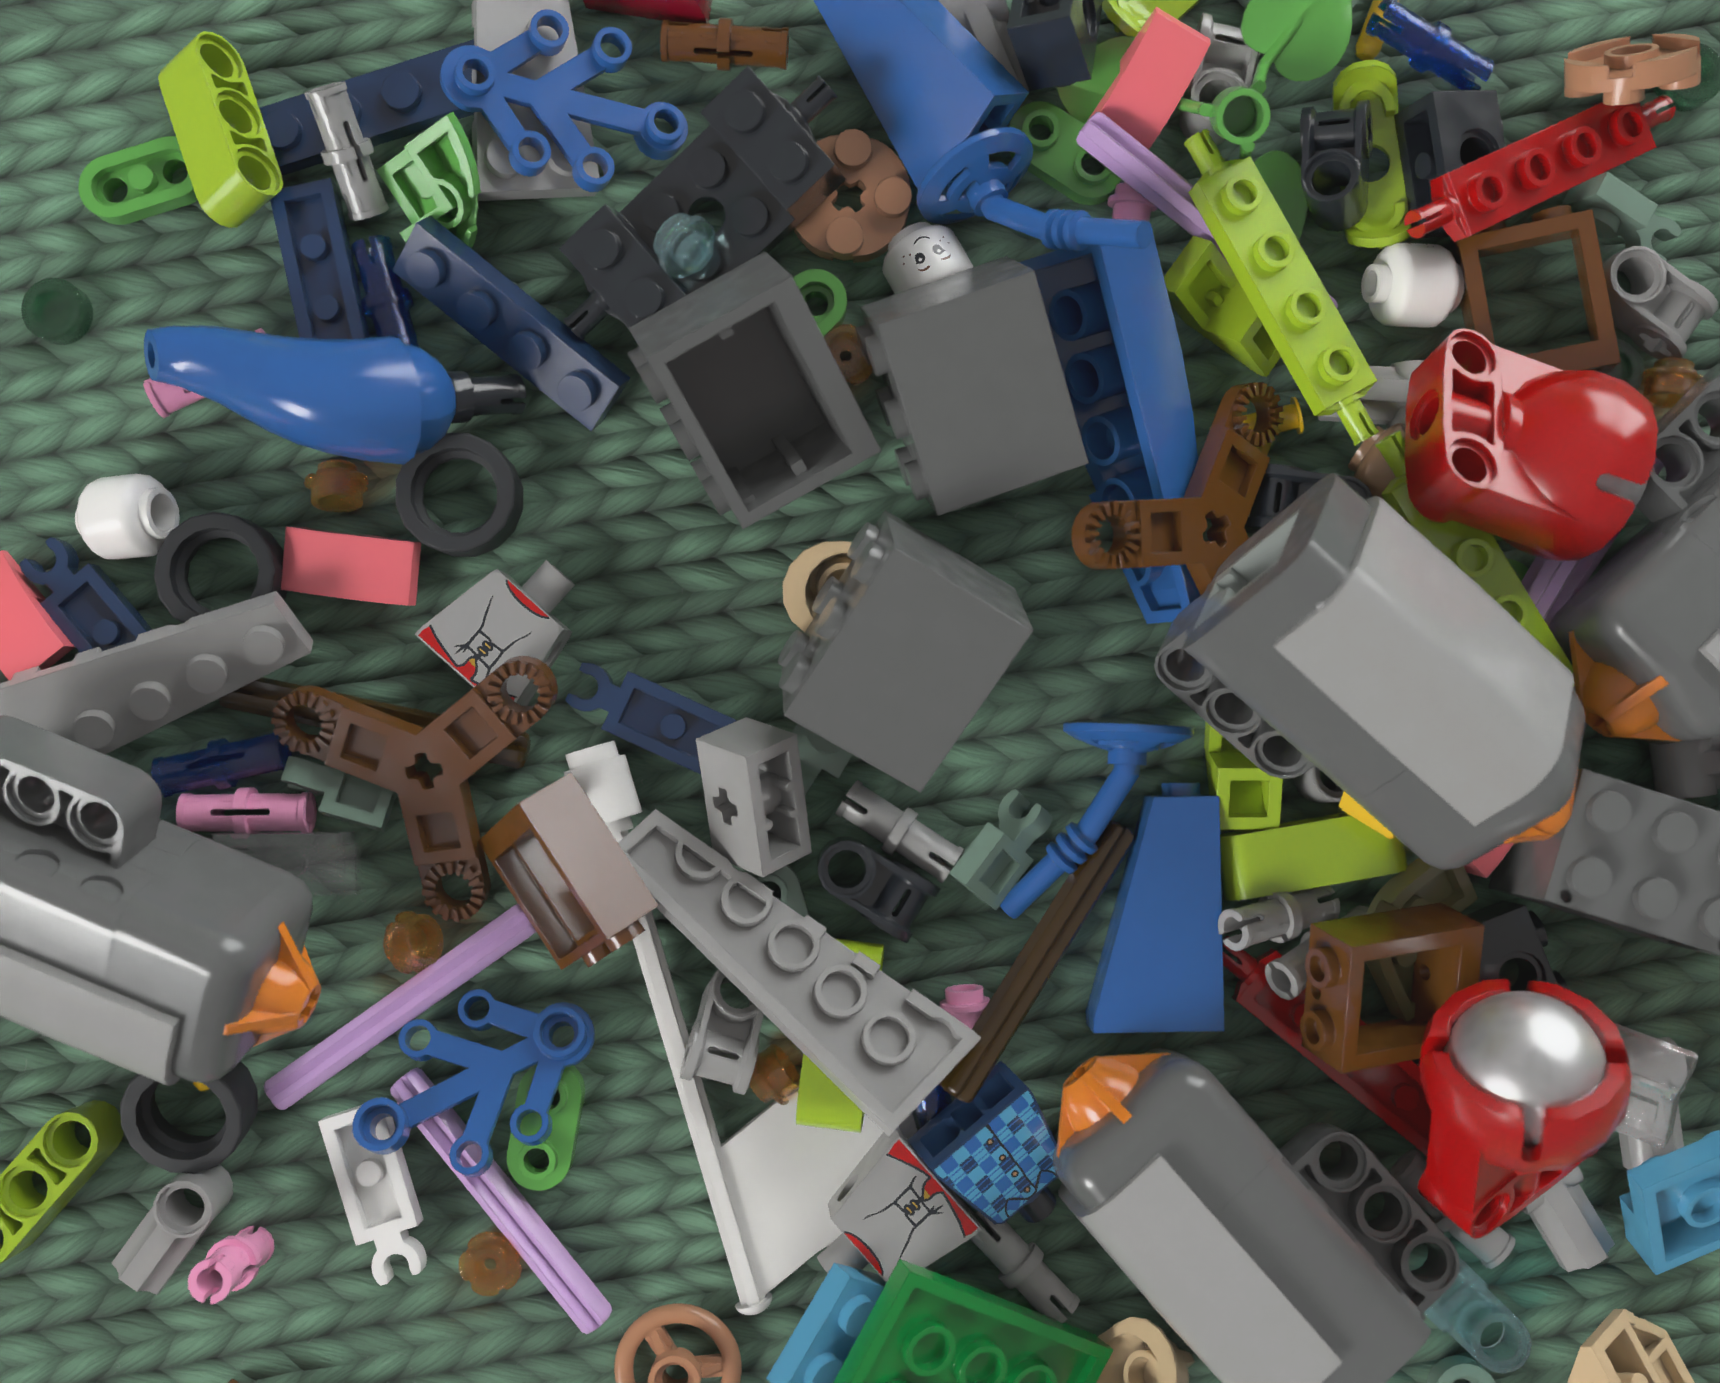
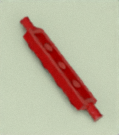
M1660 95L1643 105L1640 102L1626 105H1605L1601 102L1430 180L1433 202L1407 212L1404 217L1405 226L1423 218L1426 221L1408 229L1407 232L1414 238H1421L1425 234L1443 226V229L1454 242L1461 240L1657 148L1650 129L1673 119L1676 108L1674 106L1660 113H1656V110L1673 103V100L1669 96Z
M1225 936L1222 939L1223 948L1236 957L1237 961L1235 962L1223 952V966L1239 978L1231 998L1427 1156L1432 1112L1420 1080V1067L1413 1061L1408 1060L1342 1074L1301 1046L1300 1022L1304 1014L1306 988L1298 996L1287 1000L1278 996L1266 980V965L1282 957V955L1270 948L1269 951L1255 959L1245 950L1234 951L1228 948L1223 940L1229 938V936ZM1360 1019L1359 1026L1367 1025Z

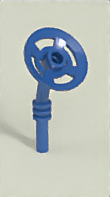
M1013 127L989 129L975 134L953 147L932 166L922 180L917 192L916 201L918 209L929 222L952 224L967 220L976 215L985 216L990 221L1041 240L1043 245L1051 250L1083 251L1089 245L1145 249L1150 245L1153 236L1152 226L1146 220L1092 218L1084 210L1074 211L1071 209H1050L1044 213L1009 200L1008 194L1023 178L1033 157L1031 141L1023 131ZM1002 151L1016 153L1008 165L1003 162H989V154ZM960 172V174L949 186L946 195L941 196L942 192L944 191L948 183ZM954 210L962 212L958 214H946Z
M1063 723V732L1079 741L1108 751L1107 764H1114V768L1078 824L1070 822L1065 827L1067 833L1060 832L1055 837L1057 843L1051 841L1046 846L1048 854L1010 890L1000 904L1003 911L1011 918L1017 919L1065 872L1073 874L1078 869L1076 863L1082 865L1088 859L1086 853L1094 854L1098 850L1096 841L1139 778L1140 765H1147V752L1167 748L1193 737L1194 728L1125 723Z

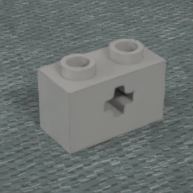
M745 717L696 739L712 849L727 858L731 864L760 877H765L812 853L797 734Z

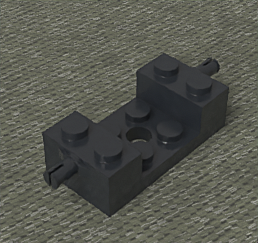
M747 66L700 112L711 124L620 212L604 204L559 248L581 273L587 290L591 294L568 317L563 319L566 325L572 328L571 331L576 336L584 340L585 336L608 314L623 321L630 328L763 252L769 253L846 180L837 166L817 145L812 128L809 126V123L834 99L838 98L819 75L790 104L787 99L772 93L751 68ZM705 202H720L725 209V222L722 228L712 235L699 234L694 225L696 210Z

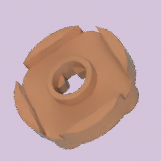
M1652 34V43L1630 44V37L1615 38L1579 47L1568 53V59L1564 58V96L1568 98H1581L1603 93V104L1626 105L1640 102L1645 99V89L1659 87L1664 90L1691 88L1701 83L1700 39L1693 35Z
M857 129L845 130L839 135L828 136L817 141V145L846 178L840 186L846 185L849 188L858 186L863 190L860 195V202L863 208L857 212H854L848 206L840 211L833 206L838 199V193L835 190L793 229L796 236L811 252L821 258L832 261L833 258L839 260H853V263L867 262L881 256L888 251V245L892 238L905 228L908 219L912 194L906 168L899 157L888 146L879 140L869 138L867 134Z

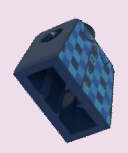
M1002 1061L994 1066L972 1102L968 1104L956 1098L907 1140L938 1179L995 1225L1004 1224L1017 1212L1029 1223L1040 1222L1047 1218L1055 1208L1056 1197L1048 1185L1058 1177L1053 1169V1153L1057 1143L1033 1093Z

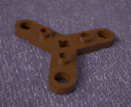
M1252 382L1235 385L1224 394L1183 498L1094 502L1083 507L1077 514L1072 527V545L1078 559L1085 566L1092 569H1124L1186 564L1200 595H1202L1207 586L1213 581L1220 565L1249 539L1244 526L1271 459L1267 456L1271 444L1276 440L1274 438L1275 435H1279L1281 432L1278 425L1283 424L1284 418L1279 417V412L1284 411L1283 406H1278L1277 403L1281 400L1279 394H1273L1275 389L1272 386L1267 387V384L1264 382ZM1250 401L1256 410V424L1253 429H1248L1250 427L1249 423L1243 422L1247 420V416H1242V412H1247V408L1243 407V405H1248ZM1205 518H1210L1212 526L1207 531L1209 541H1204L1202 535L1208 527ZM1107 519L1113 529V543L1108 552L1103 553L1105 550L1103 547H1098L1101 542L1096 540L1095 536H1100V532H1096V528H1101L1102 526L1099 522Z
M516 656L505 661L425 728L326 689L310 685L298 687L279 700L277 706L272 711L274 712V717L271 719V724L275 726V729H273L275 736L279 735L281 738L279 740L280 743L288 745L289 750L292 752L299 751L300 754L312 756L324 761V764L398 793L414 865L418 866L423 887L422 896L426 898L425 904L427 907L430 905L433 909L432 912L435 915L440 914L442 919L446 921L453 919L455 922H460L461 919L466 920L476 914L487 901L491 891V880L485 853L478 843L481 836L467 778L516 740L553 707L558 694V685L552 670L544 662L531 656ZM511 675H527L529 680H534V685L539 687L537 693H540L537 699L538 702L535 705L522 706L511 699L507 691V680ZM298 704L303 706L308 704V707L316 708L314 710L316 713H321L319 718L324 721L321 724L323 730L318 735L307 734L297 726L294 719V709ZM423 753L427 754L430 763H440L443 768L434 777L433 781H430L427 772H417L414 765L423 757ZM454 872H456L457 876L464 875L463 879H468L469 887H473L471 889V894H473L471 898L461 901L450 897L443 889L442 876H445L447 873L452 875Z

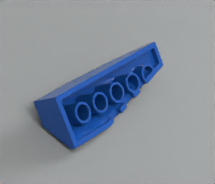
M1154 235L1150 245L1145 249L1089 245L1083 251L1058 249L1019 262L1034 270L1087 456L1088 464H1085V467L1096 489V492L1089 495L1091 502L1183 498L1198 462L1197 444L1182 349ZM1186 564L1122 569L1147 624L1173 622L1183 609L1201 596Z

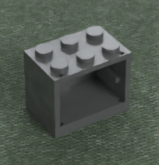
M766 252L757 255L629 328L638 344L637 348L628 352L629 357L656 404L667 398L669 399L670 403L661 407L660 411L687 459L690 461L699 455L701 456L690 464L719 515L721 516L732 510L743 529L881 452L793 276Z
M1004 256L938 281L918 286L860 307L865 325L855 328L858 342L867 365H872L876 376L882 375L885 386L875 389L877 401L887 427H892L896 439L902 438L904 447L895 449L894 452L906 486L910 485L916 501L926 498L939 516L1088 464L1034 270Z
M884 510L875 526L867 522L855 536L847 554L852 561L841 578L838 580L832 576L821 588L812 607V610L817 614L806 632L794 631L784 645L778 658V664L782 666L779 687L783 690V712L785 717L921 793L1033 632V628L1014 587Z
M1578 769L1573 810L1566 825L1557 834L1546 840L1514 843L1500 864L1494 869L1488 888L1661 943L1720 956V811L1589 770Z

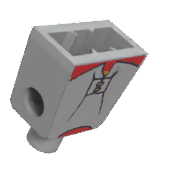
M545 560L523 586H520L508 574L496 569L424 624L414 635L472 687H475L505 661L516 656L537 658L551 669L572 634V631L551 612L575 584L548 560ZM511 675L507 680L509 696L514 702L522 706L529 704L539 687L538 685L535 686L534 680H529L527 675Z
M899 1128L890 1137L884 1132L881 1134L828 1203L830 1218L842 1234L817 1256L818 1261L827 1273L834 1262L861 1270L870 1263L887 1283L899 1258L925 1268L982 1230L973 1211L957 1193L934 1175Z

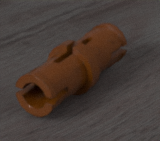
M719 18L718 24L677 22L663 19L660 37L661 61L717 64L718 71H731L732 65L771 67L787 70L789 27L734 25L732 18Z

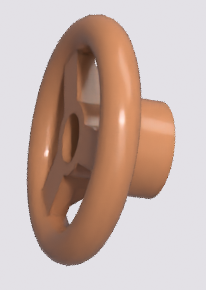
M666 1304L641 1315L624 1333L615 1356L614 1374L616 1383H636L633 1372L634 1358L644 1338L656 1354L648 1376V1383H701L702 1378L722 1377L720 1383L741 1382V1354L733 1334L716 1315L691 1304ZM681 1323L699 1328L712 1338L720 1354L694 1356L689 1350L675 1345L664 1325ZM671 1365H680L687 1371L688 1376L679 1380L674 1379L668 1375L666 1368Z

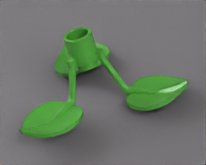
M1250 0L1243 13L1240 28L1241 36L1248 47L1264 54L1257 65L1250 87H1229L1220 92L1212 104L1181 98L1175 109L1210 117L1211 126L1220 137L1240 145L1239 159H1245L1249 156L1252 158L1251 153L1255 148L1254 141L1264 134L1270 122L1269 104L1262 95L1267 87L1265 82L1269 68L1274 64L1280 75L1293 81H1309L1320 78L1331 71L1341 60L1350 41L1352 31V0ZM1119 36L1097 44L1092 78L1066 87H1056L1068 114L1083 124L1087 122L1120 73V60L1135 37ZM1280 150L1266 152L1253 162L1299 241L1308 210V204L1301 184V166L1286 152Z

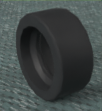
M446 433L432 448L415 455L405 465H402L396 479V507L404 526L422 544L452 557H477L498 548L515 531L523 512V485L515 466L490 442L469 433ZM453 459H469L482 464L491 473L497 487V503L491 517L481 527L469 532H450L440 528L429 517L424 506V487L429 475L439 465Z
M210 512L188 518L170 531L157 553L154 578L160 600L173 618L182 623H185L192 617L211 612V610L200 605L192 596L188 583L190 562L198 549L208 541L222 537L240 541L248 546L256 557L259 573L256 588L249 599L277 591L282 599L285 600L287 591L281 590L284 550L273 535L252 521L237 515Z
M241 1061L231 1072L222 1078L209 1083H202L219 1097L226 1112V1121L223 1128L211 1136L189 1135L174 1128L162 1116L155 1102V1090L160 1082L140 1074H136L129 1082L120 1102L121 1127L130 1146L148 1163L166 1171L196 1174L217 1167L239 1146L248 1133L258 1112V1089L249 1069Z

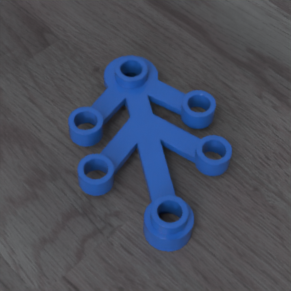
M550 9L537 12L533 16L527 31L490 52L475 45H465L452 50L442 63L440 83L446 97L455 106L464 111L481 112L509 151L508 157L512 168L524 176L532 177L543 172L551 156V147L548 140L542 134L532 130L525 131L508 103L524 106L532 110L572 166V175L576 184L588 192L601 191L608 185L614 174V161L604 149L591 147L572 119L632 134L639 150L655 160H666L676 155L688 135V124L685 116L672 104L655 102L643 109L574 91L602 73H616L626 65L632 52V44L627 34L616 27L601 29L596 34L589 49L537 80L511 73L539 54L554 56L564 48L569 36L568 23L560 13ZM549 26L557 32L559 38L552 41L546 40L539 34L537 28ZM611 43L619 49L621 56L617 58L607 56L601 49V44ZM465 69L477 70L484 75L486 81L481 84L471 83L465 78L463 71ZM661 118L667 121L673 127L674 132L666 134L659 131L655 126L654 119ZM524 145L532 146L539 152L541 159L537 162H529L520 155L518 148ZM587 161L597 163L602 168L604 176L600 178L589 176L583 168V163Z
M474 989L464 994L458 1004L459 1018L468 1028L474 1031H486L495 1026L526 1039L501 1051L440 1032L432 1023L424 1019H414L408 1022L401 1029L398 1038L399 1046L407 1056L415 1061H427L436 1058L468 1069L400 1104L383 1097L365 1102L357 1110L353 1119L352 1131L355 1140L363 1148L375 1154L386 1155L393 1153L406 1143L412 1128L478 1095L463 1135L451 1146L449 1159L452 1167L464 1176L478 1177L484 1174L490 1168L493 1161V1150L489 1142L514 1075L537 1064L526 1102L512 1113L509 1124L510 1130L517 1140L528 1146L539 1145L550 1136L553 1123L549 1110L563 1071L566 1067L576 1065L584 1060L593 1047L595 1028L591 1018L581 1007L572 1003H555L549 1005L538 1014L499 1002L486 990ZM479 1000L488 1001V1014L481 1020H471L469 1018L471 1005ZM562 1026L572 1027L574 1029L572 1042L564 1047L555 1046L552 1041L554 1032ZM419 1030H428L431 1038L427 1047L419 1051L412 1050L410 1046L412 1036ZM530 1113L540 1114L542 1118L540 1130L531 1136L523 1135L520 1130L522 1119ZM393 1117L396 1122V1129L393 1135L388 1139L379 1140L376 1136L377 1124L383 1118ZM471 1144H478L482 1150V1157L479 1163L470 1168L464 1167L461 1163L463 1150Z

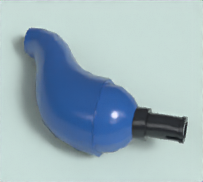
M166 326L148 329L144 337L145 363L148 374L153 381L182 387L215 401L261 428L296 444L329 454L360 460L405 465L415 455L429 450L439 442L453 423H467L471 421L473 416L520 415L523 413L526 405L523 401H513V398H526L525 384L519 374L469 377L464 371L446 372L438 359L423 349L406 345L401 339L392 336L362 339H313L271 335L217 326Z

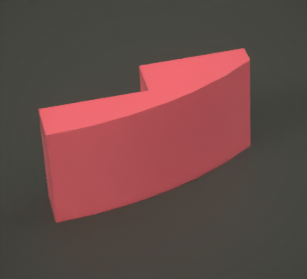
M1155 7L1121 58L1120 73L1091 116L1096 112L1104 113L1149 150L1198 70L1211 44L1210 38Z
M286 526L281 590L350 600L416 606L421 542L375 535L347 534L307 527Z
M1 550L0 670L9 681L14 673L36 666H39L41 670L50 668L75 647L40 604L46 598L33 582L23 574L21 567L9 552Z

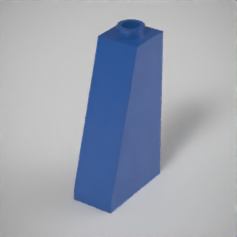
M814 0L917 189H919L922 180L932 166L953 147L980 132L998 127H1006L1029 94L1016 78L938 0ZM960 172L948 183V185L942 192L941 196L946 195L949 186L960 174Z
M1161 783L1162 795L1144 796L1134 831L1135 842L1129 850L1086 1008V1025L1093 1033L1224 1031L1222 935L1218 931V920L1222 913L1219 796L1201 795L1200 783Z

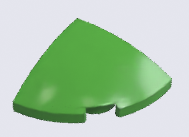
M451 112L403 146L405 149L376 171L412 223L400 232L405 242H407L418 221L432 216L472 249L478 232L476 221L478 194L481 193L480 180L470 143L454 112Z

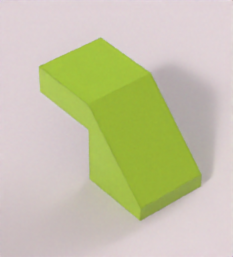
M1193 236L1164 276L1171 306L1188 326L1256 374L1267 378L1281 358L1279 352L1231 267L1212 241Z
M1205 721L1204 749L1209 795L1219 796L1220 830L1280 828L1283 779L1270 776L1260 770Z

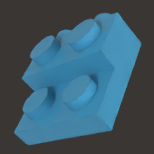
M1720 1130L1713 1131L1701 1140L1663 1156L1649 1158L1641 1165L1627 1170L1630 1192L1619 1196L1626 1238L1655 1275L1720 1249Z
M834 1262L766 1379L770 1383H833L886 1285V1281L879 1274Z

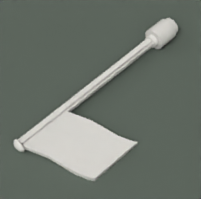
M615 740L566 754L569 770L564 772V776L572 772L616 841L620 842L629 833L628 830L634 828L630 816L642 812L626 755L618 754ZM651 910L638 919L645 931L635 937L633 942L740 1301L735 1307L741 1314L755 1315L769 1307L772 1302V1293L770 1291L842 1234L830 1218L828 1203L883 1131L865 1113L861 1133L796 1125L799 1088L775 1100L721 1144L702 1078L696 1075L690 1081L680 1078L681 1065L689 1034ZM912 1113L898 1127L908 1139L917 1132Z

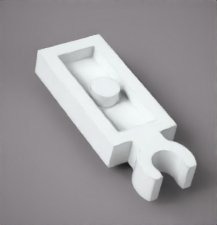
M360 1105L326 1116L318 1121L355 1245L374 1240L377 1252L372 1259V1273L376 1282L382 1286L388 1284L394 1277L393 1268L390 1264V1256L393 1254H400L408 1260L412 1276L419 1274L426 1267L427 1256L423 1245L416 1238L409 1236L407 1230L418 1226L424 1219L402 1147L393 1153L380 1155L363 1148L355 1140L352 1123L357 1110L362 1106ZM393 1117L383 1118L377 1124L376 1136L379 1140L388 1139L393 1135L396 1129Z

